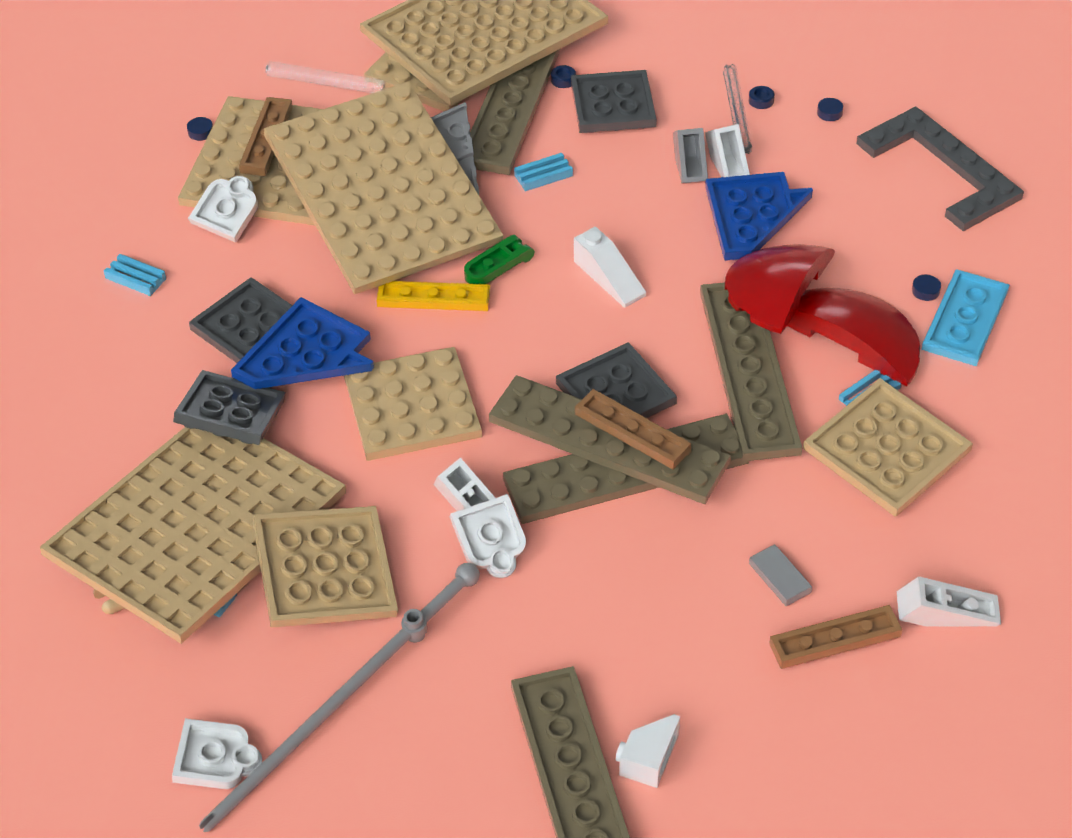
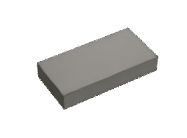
M775 544L749 558V565L785 606L812 592L811 584Z

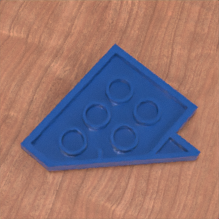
M785 172L706 179L705 188L724 261L737 260L749 253L760 250L812 198V187L789 189Z
M300 297L231 369V374L233 378L253 389H262L369 372L374 369L373 360L359 354V352L371 340L370 332Z

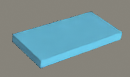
M956 269L926 334L921 350L977 367L1008 294L1010 285Z

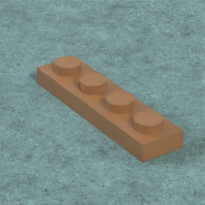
M266 97L240 161V173L266 176L274 157V152L264 136V128L288 121L293 108L292 99Z
M592 389L575 406V415L673 470L691 452L690 442L595 389Z
M886 605L770 636L769 644L780 668L784 669L899 638L902 635L903 629L891 606Z

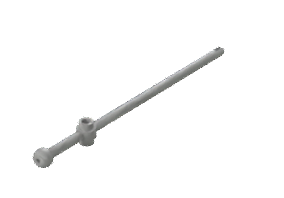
M472 563L459 565L455 573L456 578L421 611L418 609L407 610L401 621L402 629L200 822V829H203V832L211 831L408 640L413 643L422 641L427 633V622L463 587H472L477 584L480 577L478 568Z

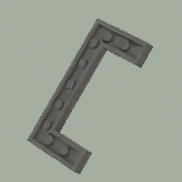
M916 106L857 136L856 144L873 158L914 138L979 190L946 208L945 217L962 231L971 228L1023 199L1024 191Z

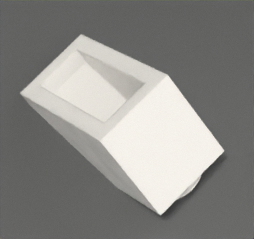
M739 124L705 132L710 158L721 177L750 175Z
M673 714L631 730L627 742L621 741L616 753L615 760L620 762L619 776L658 788L679 736L680 716Z

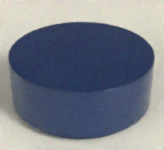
M567 65L557 66L551 71V83L558 88L571 87V75H576V71Z
M756 86L749 91L748 101L756 109H767L774 104L775 94L767 86Z
M824 98L818 103L817 115L825 121L839 120L843 115V103L835 98Z
M206 117L191 119L187 123L188 136L196 141L206 140L213 127L212 121Z
M927 274L919 275L914 279L912 293L916 298L922 301H932L938 298L941 290L939 279Z

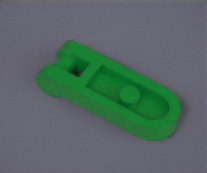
M511 235L468 261L464 266L465 280L469 284H487L522 261L524 263L529 262L533 258L535 251L529 245H523L519 237Z

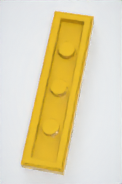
M392 281L378 287L377 307L488 311L490 285Z

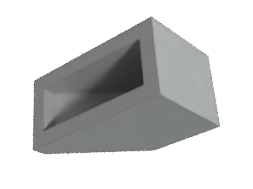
M703 128L672 132L675 161L681 183L706 181L708 179Z

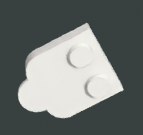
M235 176L229 181L225 179L213 181L188 217L190 223L236 243L258 209V201L253 193L252 182L244 176Z
M508 494L450 513L449 518L468 563L474 564L478 569H487L488 573L496 578H506L514 572L516 557L523 552L526 545V537Z
M185 718L173 768L172 783L230 789L238 785L242 777H248L262 763V755L256 747L248 744V734L241 726Z

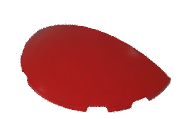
M793 244L764 248L749 253L737 260L726 274L724 290L729 292L728 301L736 311H745L750 314V321L752 323L782 334L800 307L801 296L813 279L818 280L833 258L835 250L816 245Z
M816 288L805 290L801 296L800 307L788 323V327L809 338L817 332L858 353L859 363L873 370L880 371L881 374L889 376L906 387L910 384L919 367L921 345L916 330L899 310L877 297L850 289Z

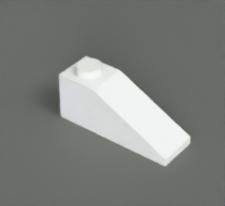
M596 226L574 237V262L620 305L626 308L646 297L645 289L613 241Z
M461 457L438 475L433 484L456 511L495 498Z
M920 576L896 591L900 621L926 627H997L1001 625L998 595Z

